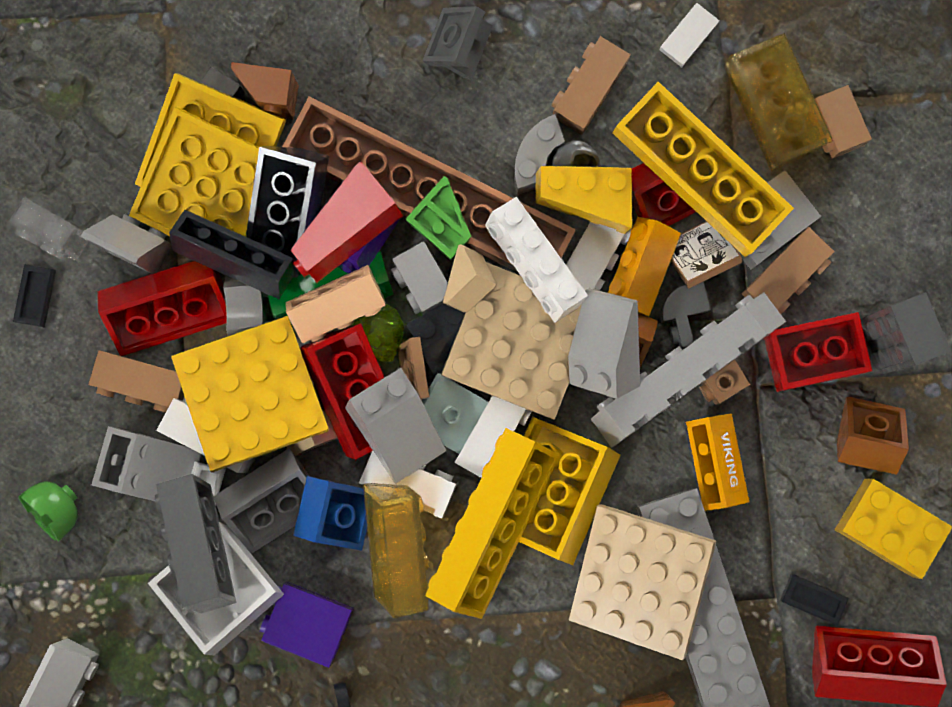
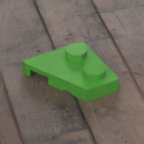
M444 176L410 213L406 221L452 261L456 255L458 245L465 246L471 239V234L464 221L449 180Z

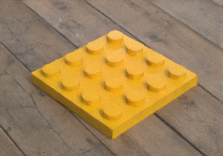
M174 73L135 184L141 187L174 107H179L258 147H276L286 119L265 112L263 109L179 73Z
M174 107L129 216L170 236V230L185 209L246 237L259 147L179 107Z
M288 316L171 356L211 473L329 431Z

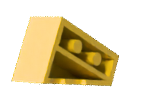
M540 166L536 172V203L568 215H575L590 220L589 222L601 224L626 234L632 229L631 168Z

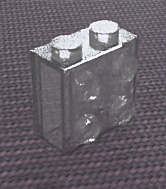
M23 197L8 222L17 227L15 234L64 262L67 257L77 261L88 243L87 240L80 237L83 233L82 230L26 197Z

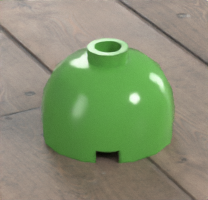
M44 481L28 488L18 497L24 509L28 513L31 512L36 520L34 521L53 540H57V542L69 533L78 519V509L74 503L77 496L67 485L61 488L54 482Z

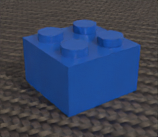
M307 476L293 536L316 543L362 550L376 491Z

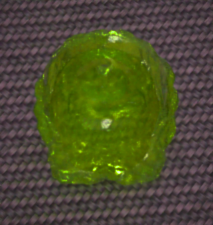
M385 303L386 306L381 307L377 314L370 317L365 315L354 320L353 325L361 323L377 360L392 362L403 338L404 325L397 309Z

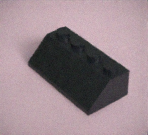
M260 146L246 237L293 258V263L298 260L291 249L320 212L329 156L303 148ZM293 264L294 277L297 278L301 273Z

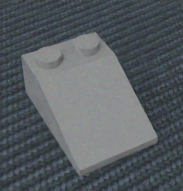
M785 170L769 181L768 184L794 209L752 254L744 257L740 253L742 260L750 270L821 217Z
M126 214L123 215L122 219L111 215L84 230L80 236L100 249L151 274L159 271L172 246L168 241L164 240L166 234L152 227L146 231L138 227L140 224L138 220Z
M589 288L585 290L588 297L581 305L568 355L570 384L618 399L640 387L638 301Z
M401 368L349 399L345 406V409L395 484L446 452L417 391Z

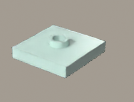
M437 373L428 389L429 398L422 400V403L443 445L460 454L485 410L488 401Z

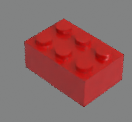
M859 312L776 329L764 338L776 392L872 371Z

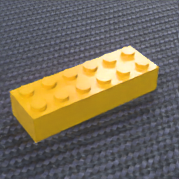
M659 82L618 123L613 131V134L744 257L752 254L794 209Z
M505 428L503 434L496 441L495 451L490 461L483 468L482 478L476 490L470 495L469 505L464 516L456 525L454 537L442 554V562L437 572L429 581L426 597L455 613L480 619L483 618L560 456L559 453Z

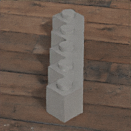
M763 292L754 299L751 295H748L735 305L738 310L719 324L714 320L700 330L703 336L683 350L680 346L665 356L668 361L649 375L646 372L640 374V387L614 400L612 397H609L597 406L599 412L591 420L611 448L786 322L767 295Z

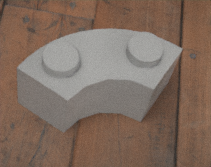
M555 114L536 124L524 137L518 149L514 170L517 195L536 189V172L540 166H546L552 156L557 153L558 148L565 144Z
M225 275L224 293L227 312V336L271 322L267 321L266 297H268V294Z

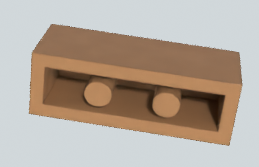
M601 36L596 44L591 42L582 58L586 59L581 68L575 66L567 79V82L570 83L565 93L559 91L551 105L555 108L553 115H556L557 120L583 135L628 64L631 54Z
M807 227L741 294L744 297L751 295L754 299L764 292L779 313L782 314L790 306L787 300L794 293L799 296L811 284L808 278L814 272L821 274L832 263L828 258L835 251L810 227Z
M98 351L88 384L98 387L97 394L114 398L116 392L126 395V402L141 406L145 400L155 403L153 409L162 412L167 411L173 398L184 399L185 396L176 371Z

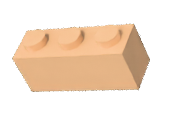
M366 265L287 301L286 313L301 342L304 343L309 340L311 342L318 341L327 334L326 332L335 328L344 329L350 326L355 319L364 315L366 317L373 316L381 310V307L386 305L384 296L369 265Z

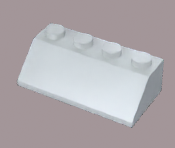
M68 638L51 644L19 707H78L85 694L82 688L86 680L90 681L98 669L99 664L95 662L99 654Z

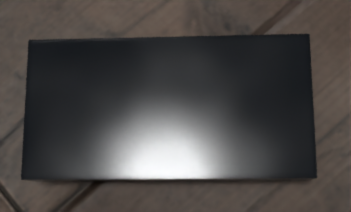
M24 264L13 322L45 328L56 270Z
M791 573L780 601L838 626L849 598Z

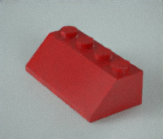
M196 261L98 291V313L120 356L227 323L224 286L219 272Z
M361 323L325 335L318 341L299 347L306 368L346 457L358 459L373 450L345 409V406L349 399L384 378Z
M826 626L815 627L812 664L815 697L938 707L947 684L937 636Z

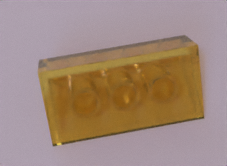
M785 33L729 56L724 64V68L771 171L795 162L833 142L832 136Z
M363 484L374 597L393 618L428 611L429 598L425 595L429 589V583L426 580L425 570H428L429 564L428 558L423 551L426 532L420 518V513L423 512L421 496L408 485Z

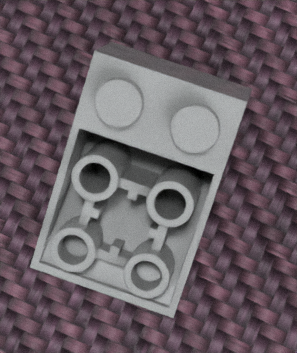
M108 426L92 486L155 501V495L158 494L156 484L191 474L194 462H200L202 454L187 446Z

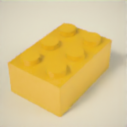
M864 479L837 524L835 531L909 576L923 579L950 533L952 526L875 479Z

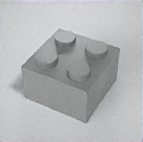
M424 241L392 259L395 267L391 271L401 289L407 286L410 293L406 297L415 314L421 312L424 315L445 304L443 300L448 282Z

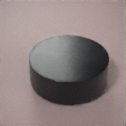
M343 681L333 684L338 707H351L346 684Z

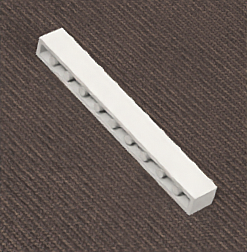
M589 223L566 264L584 291L589 288L600 291L605 282L600 277L605 268L610 271L612 270L619 257L614 252L619 243L626 245L631 235V229L626 234H623L601 224ZM492 396L455 463L482 478L483 468L490 461L499 436L503 434L505 428L514 431L518 423L524 426L532 411Z

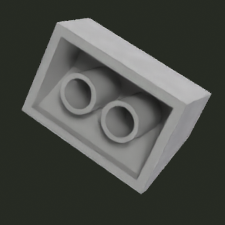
M289 448L213 496L222 520L251 554L296 525L306 478L309 474Z

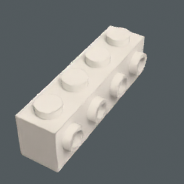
M515 197L492 211L485 224L486 228L552 320L556 323L579 308L588 297L587 293L519 199Z

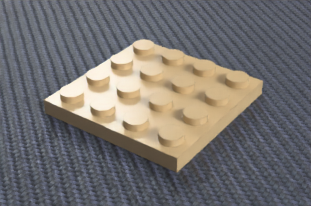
M486 262L497 285L470 311L465 313L441 376L555 420L570 381L568 355L581 305L555 323L550 315L545 312L532 290L527 287L522 276Z
M598 505L569 621L684 660L688 652L716 541L606 505Z

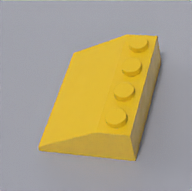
M532 417L524 437L559 453L560 456L519 542L557 560L574 565L595 516L597 506L602 500L621 455L604 445Z

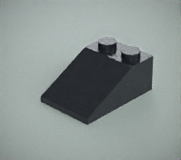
M443 304L407 323L413 337H420L423 356L434 377H436L437 373L442 374L466 313L447 304ZM454 381L455 383L471 391L472 393L478 391L477 389Z

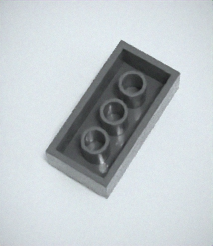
M926 292L860 319L865 341L869 342L873 351L871 353L872 362L877 370H881L882 374L915 366L951 351Z
M194 474L156 484L158 494L155 495V503L158 511L163 515L164 524L161 525V532L165 542L169 543L171 555H168V565L171 572L175 573L177 585L174 586V594L178 604H181L182 608L204 613L237 603L211 484Z

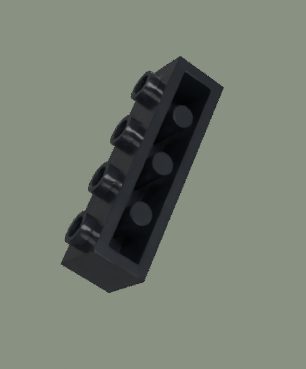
M185 209L169 232L174 252L279 300L294 277L293 258Z

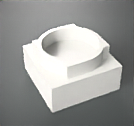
M220 522L219 525L237 603L204 613L182 608V605H179L175 598L174 586L177 585L175 573L171 572L169 565L148 583L203 654L213 656L284 595L227 525Z

